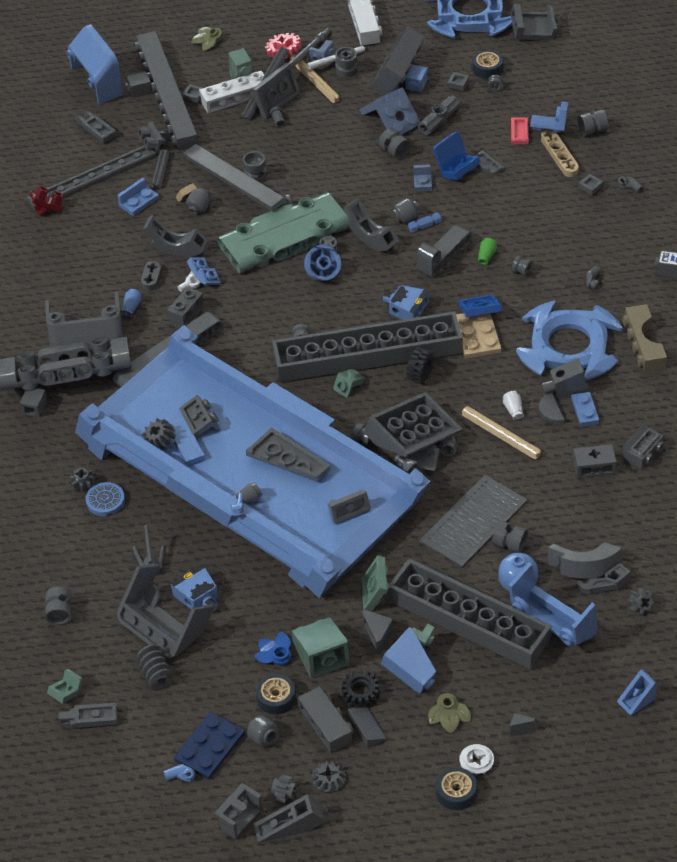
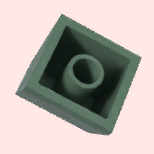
M330 617L292 630L293 643L311 679L349 666L348 641Z

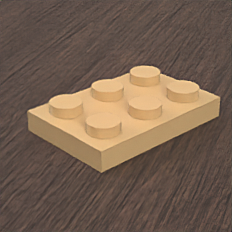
M463 313L456 314L463 337V354L465 359L501 353V346L490 313L465 317Z

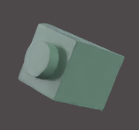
M244 48L228 53L231 79L252 73L251 59Z

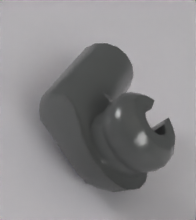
M621 176L618 179L619 186L622 188H631L637 193L644 190V186L633 177Z
M594 266L587 272L586 285L589 289H597L599 286L597 285L599 281L595 280V277L601 272L598 266Z

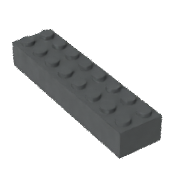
M410 558L389 584L388 601L529 669L533 667L551 641L552 625Z

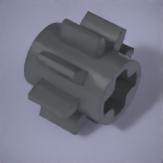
M85 468L74 470V476H70L73 489H79L81 492L91 489V484L95 483L92 471Z
M639 588L638 592L631 591V596L627 599L631 604L629 609L637 611L641 615H643L644 610L651 611L650 608L655 603L651 598L652 593L645 591L643 588Z
M282 775L279 779H274L271 794L276 796L275 801L285 803L286 800L288 801V798H294L297 784L292 782L293 777Z

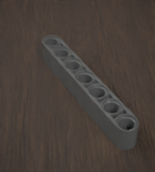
M206 312L187 324L186 327L197 336L195 345L199 346L203 341H207L216 335V332H220L223 329V322L211 312ZM171 336L133 360L131 368L118 370L113 377V381L122 387L168 347Z

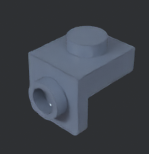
M326 40L320 49L313 47L309 49V59L312 62L334 55L333 41Z

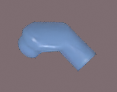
M183 764L163 771L166 781L179 778L189 782L195 778V771Z

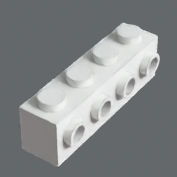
M348 0V7L360 45L380 43L382 28L378 26L379 19L378 16H375L376 11L375 6H372V0Z
M261 70L200 89V101L207 113L249 101L253 96L252 89L261 82L264 74Z

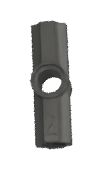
M451 95L441 104L434 105L432 112L418 124V129L427 136L439 126H444L447 123V118L460 107V101L457 97Z

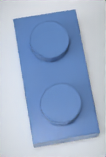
M590 392L571 395L580 427L599 424V418Z

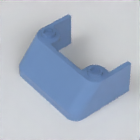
M91 24L84 26L68 46L66 54L70 60L72 70L83 66L89 73L88 84L91 88L95 89L97 101L100 105L123 95L119 64L113 51Z
M528 562L508 585L511 606L552 625L551 632L560 637L566 645L576 646L593 638L598 632L596 604L592 602L582 614L574 611L535 585L532 563Z

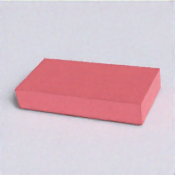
M511 118V144H529L528 118Z

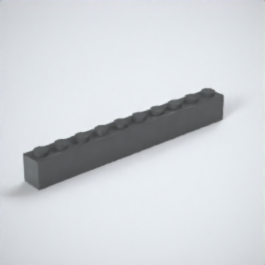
M156 31L136 35L137 42H135V48L139 52L140 61L144 62V72H148V78L152 82L151 89L155 93L156 103H160L159 110L163 114L164 123L168 124L167 130L168 134L172 135L173 146H177L178 151L189 149L195 144L198 145L196 131Z

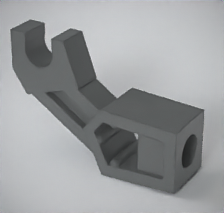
M619 563L605 573V578H585V581L588 583L584 584L579 580L576 582V587L586 594L610 590L619 591L631 581V571Z

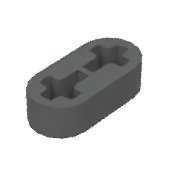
M151 261L145 265L141 277V284L144 290L151 291L157 288L161 276V265L158 262Z

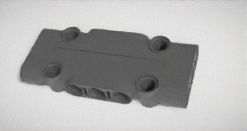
M127 336L110 339L111 345H108L107 338H97L91 341V345L86 342H76L41 349L37 355H34L33 351H24L18 354V361H16L15 357L0 359L1 391L20 387L29 390L37 387L38 384L49 386L87 379L92 374L106 376L115 370L131 368ZM80 351L87 352L85 355L78 354ZM67 354L68 357L61 358L60 355ZM44 357L50 358V360L47 362L42 361L41 359Z

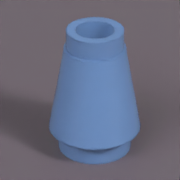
M129 289L125 293L122 308L123 315L132 316L142 301V293L140 291Z

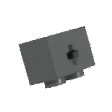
M612 444L573 449V463L577 478L616 474L617 462Z

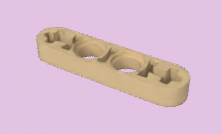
M551 129L544 130L541 133L543 145L562 173L567 177H575L579 171L577 162L556 132H552ZM565 157L567 160H560L559 158Z

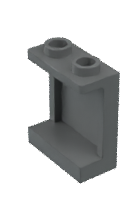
M520 4L513 5L511 21L515 39L552 40L555 34L558 33V24L555 22L556 13L553 12L552 6H548L547 12L521 11Z

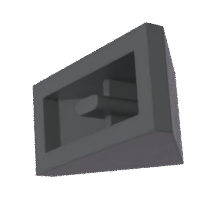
M363 610V624L376 652L379 653L393 631L392 619Z

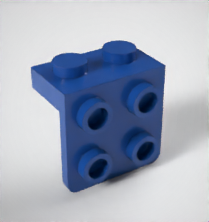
M459 132L452 133L433 147V152L444 178L459 180L463 178L464 174L474 170L475 166L481 163L478 156L467 155Z

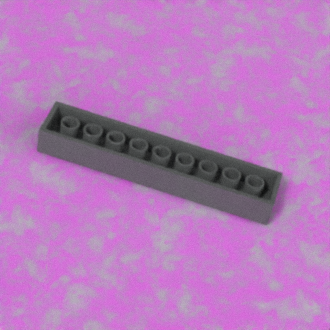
M455 311L272 340L279 382L335 374L349 369L360 370L409 362L413 351L418 347L433 352L434 358L463 353V337Z

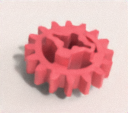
M286 33V35L280 34L278 37L274 36L275 39H270V42L266 43L267 54L269 57H273V59L280 47L288 50L286 56L288 58L289 55L294 56L293 53H298L302 46L299 36H295L294 33L291 35L289 33Z

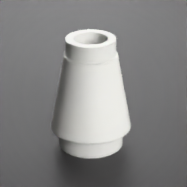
M516 391L504 394L503 404L513 420L523 418L521 396Z

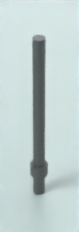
M326 28L323 32H319L314 40L289 62L291 67L293 68L309 53L311 47L315 48L318 44H322L331 33V29Z

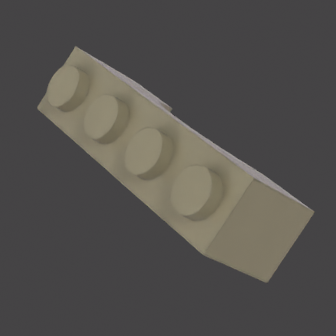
M648 305L626 307L622 321L624 327H628V339L633 341V352L638 355V366H642L644 373L666 369L667 356L663 345L654 343L643 335L651 329L652 316Z

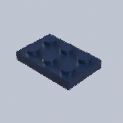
M209 712L173 757L174 762L188 766L198 775L210 780L245 735V730Z

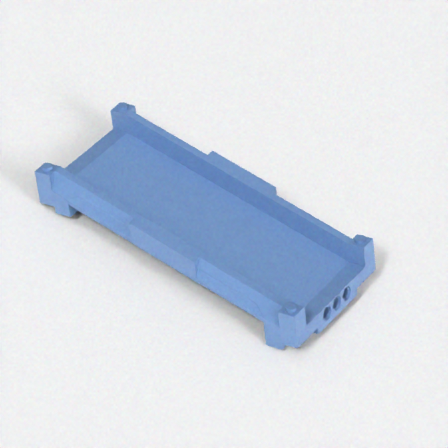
M183 325L171 335L169 345L163 352L99 407L92 403L81 412L78 417L75 433L89 445L88 449L99 459L103 460L111 452L179 497L290 567L288 575L302 588L306 586L320 598L358 563L422 498L430 480L416 468L410 474L406 473L332 428L335 419L272 382L266 388L195 345L197 336ZM198 395L203 400L207 399L211 404L212 408L210 410L218 417L219 421L217 423L220 429L217 431L214 427H211L199 437L194 436L205 455V460L187 466L175 443L169 444L168 449L163 448V450H160L144 440L142 433L146 431L145 427H149L150 421L155 422L157 418L169 421L182 416L179 408ZM273 428L328 463L331 470L317 482L246 456V450L269 429ZM256 482L263 496L258 501L249 504L243 503L244 514L233 516L231 504H237L238 501L234 497L235 494L248 483ZM364 489L367 492L371 509L335 524L331 519L328 509L330 500H338Z

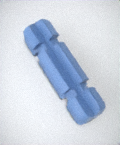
M435 213L431 217L429 215L416 220L417 222L412 221L408 223V228L413 233L418 231V229L430 227L433 223H441V215Z

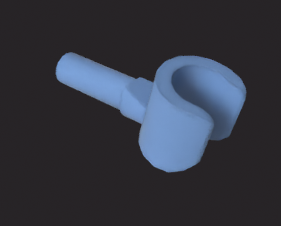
M239 493L237 504H231L233 516L244 514L243 493Z

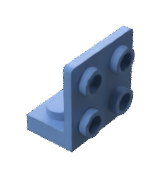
M561 102V107L557 106L556 118L532 115L530 127H534L535 130H544L545 128L551 129L552 132L564 131L568 102Z

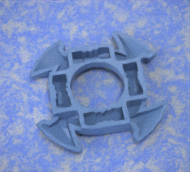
M425 0L437 1L438 20L427 21V24L438 33L454 39L455 33L453 30L462 32H490V36H494L503 32L512 24L511 16L502 18V0H483L488 5L487 8L475 15H464L456 12L452 5L457 0Z
M554 300L535 307L522 317V320L527 323L534 322L532 349L517 348L516 353L530 370L540 376L545 372V366L546 368L554 369L579 358L583 371L584 368H587L584 374L585 380H590L610 371L618 363V360L613 355L608 356L605 354L608 335L607 328L622 331V326L617 318L598 305L594 306L593 311L557 310L552 312L556 302ZM574 328L584 332L589 337L590 344L581 353L572 355L562 354L551 347L549 338L560 329Z

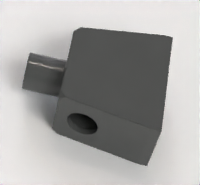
M579 358L550 371L552 380L542 383L544 393L547 394L555 391L558 399L569 398L573 394L588 392L584 371Z

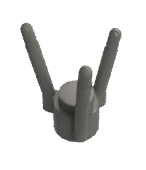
M146 524L144 529L148 556L142 561L136 546H133L132 549L140 566L160 565L156 573L158 575L163 570L162 563L165 546H161L159 560L152 556L149 529Z

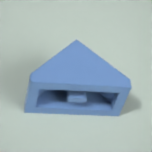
M641 669L617 702L632 716L656 699L657 683Z

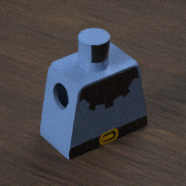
M401 285L395 293L386 291L383 295V302L389 303L390 314L402 320L416 318L421 315L429 303V291Z
M203 565L198 566L171 583L172 595L190 609L211 604L215 606L213 611L217 609L218 604L215 601L218 598L217 587Z

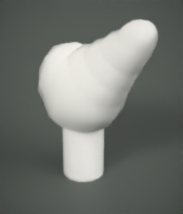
M191 271L186 277L185 282L177 287L180 292H183L187 287L191 289L198 288L201 282Z

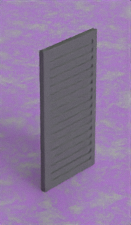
M484 475L420 539V543L425 544L455 564L463 567L493 537L500 521L507 522L527 502V499L489 476Z

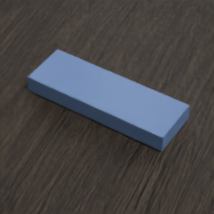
M183 415L169 420L168 422L175 429L176 437L173 441L186 465L205 460V455Z

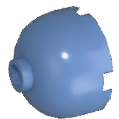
M318 245L312 248L305 256L304 268L308 276L313 280L319 282L328 281L339 273L341 259L331 246Z
M512 553L504 558L498 570L501 585L509 591L508 585L528 562L532 563L536 585L539 573L534 559L524 553Z

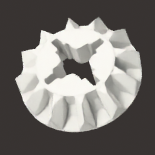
M473 744L462 750L460 754L461 768L467 769L475 776L480 773L485 775L486 771L492 769L494 756L492 751L486 746ZM473 755L477 759H481L480 765L473 762Z

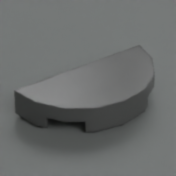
M482 150L478 153L481 163L477 166L480 170L490 174H498L505 171V167Z
M552 392L545 395L539 403L541 417L545 421L547 419L554 422V424H564V418Z

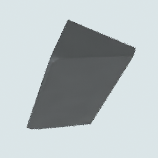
M367 707L348 709V717L367 748L387 740Z

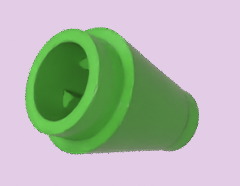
M485 238L481 242L478 263L487 265L495 254L498 247L494 239Z

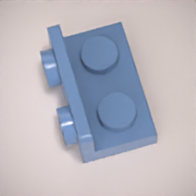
M141 178L118 194L119 207L132 216L159 199V194L147 187L146 179Z

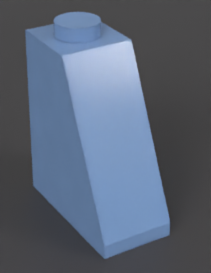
M409 627L384 654L381 665L421 694L424 689L428 691L435 683L433 678L436 670L413 629Z

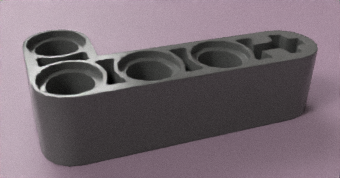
M454 225L433 247L423 243L417 252V269L435 278L434 275L436 273L439 274L445 267L444 265L449 263L456 256L455 254L460 252L471 241L472 232Z

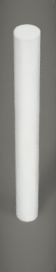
M364 46L354 48L357 54L365 52ZM335 55L307 63L306 67L310 70L335 62Z

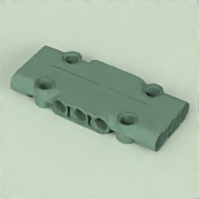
M327 192L315 198H302L299 204L295 206L287 204L274 211L257 216L249 224L240 223L237 225L236 230L217 237L220 249L238 273H243L255 266H267L271 258L275 261H281L313 248L321 238L349 229L348 224L350 220L334 198Z

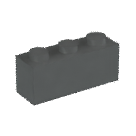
M320 686L298 697L300 711L330 753L353 742L352 734L354 730L351 724L344 721L340 709L334 707L330 695L327 692L324 693Z

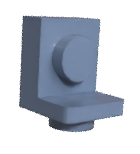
M414 165L415 192L432 191L431 165Z

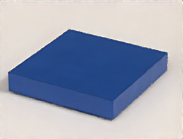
M493 294L458 301V306L465 317L502 311L501 304Z

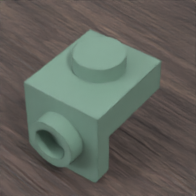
M354 369L340 372L337 375L333 390L345 397H349L352 388L362 385L365 377L361 376Z
M428 623L423 632L414 627L412 628L423 649L426 646L430 647L435 638L432 635L435 627Z
M67 669L64 672L63 680L49 686L47 694L63 704L79 695L83 679L70 669Z

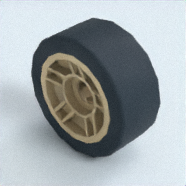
M481 50L472 58V71L477 77L489 79L492 75L500 76L503 72L504 59L497 51Z
M282 674L265 676L256 686L258 706L264 712L272 715L283 714L292 709L296 702V688L293 681Z
M460 767L444 770L436 781V793L440 804L451 810H463L470 807L477 797V780L474 775L467 769Z

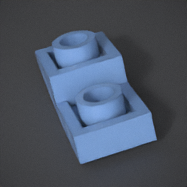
M205 257L189 258L187 263L201 283L204 285H220L221 282L215 268L208 267Z

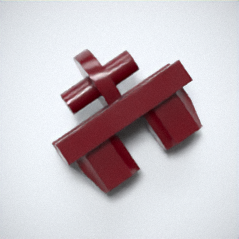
M40 185L35 192H30L29 196L32 197L34 208L38 209V215L43 216L45 212L50 213L51 210L61 213L63 209L61 206L63 196L60 192L53 191L51 197H48V189Z

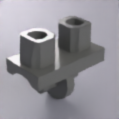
M148 122L147 127L139 129L138 136L140 139H144L145 149H153L156 154H160L159 147L161 144H166L169 139L168 134L165 131H158L153 122Z

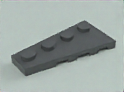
M273 428L269 429L246 450V456L317 482L331 470L328 463Z

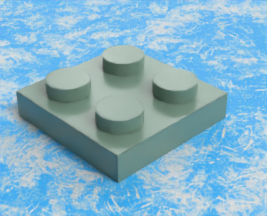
M377 555L361 579L363 610L372 612L375 606L379 605L382 596L388 592L389 583L386 579L388 568L385 565V557Z

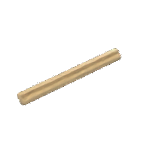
M296 53L293 54L294 56H290V61L297 55ZM303 59L295 65L332 103L335 104L340 101V96L313 69H307V63Z
M466 406L462 410V416L536 460L541 456L539 448L471 407Z

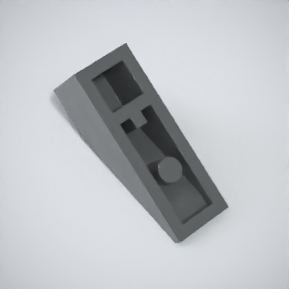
M307 794L253 825L257 841L262 843L308 832L325 823L326 820L321 803Z

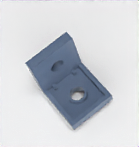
M403 87L359 109L362 115L377 110L386 129L392 128L400 135L415 128L420 123ZM397 112L402 115L401 121L396 118Z

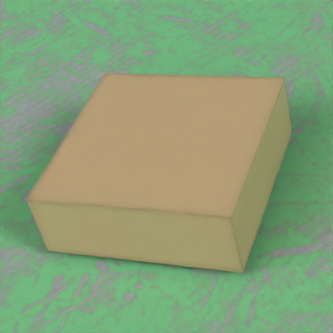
M194 183L178 192L176 199L179 202L186 199L193 189H197Z

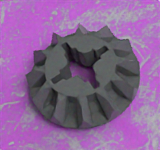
M326 760L323 764L318 763L312 772L314 786L324 792L336 791L346 781V772L343 765H338L336 761L332 763ZM327 770H329V772L331 773V781H328L327 779Z

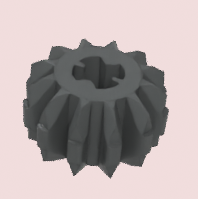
M158 418L155 422L150 421L149 427H145L146 431L142 433L144 440L160 450H163V448L168 449V445L174 444L172 439L176 437L172 424L165 419L160 420Z

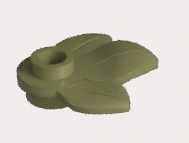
M201 28L198 30V34L193 37L191 43L202 44L203 52L208 51L222 39V31L220 28Z
M444 693L438 697L436 705L430 709L428 719L431 725L441 723L442 727L452 734L456 730L459 721H471V714L467 706L459 703L454 695ZM449 700L451 705L446 706L443 702Z

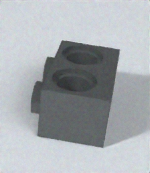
M187 287L167 310L169 325L180 329L183 325L186 326L192 322L204 308L203 294Z

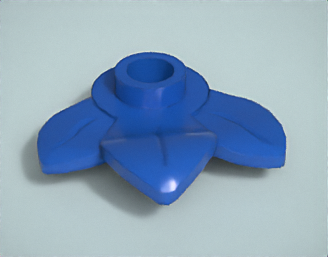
M280 632L276 636L275 641L259 639L258 646L260 652L255 654L254 657L260 663L285 665L291 660V651L289 650L291 641L285 633Z

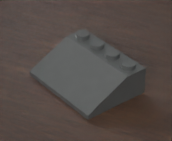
M424 392L370 416L364 434L376 446L408 457L462 432L463 429Z

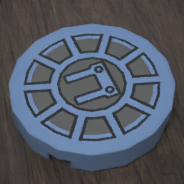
M110 482L94 485L88 490L86 495V505L89 511L98 516H107V514L111 513L113 515L122 509L125 503L124 492L121 487Z

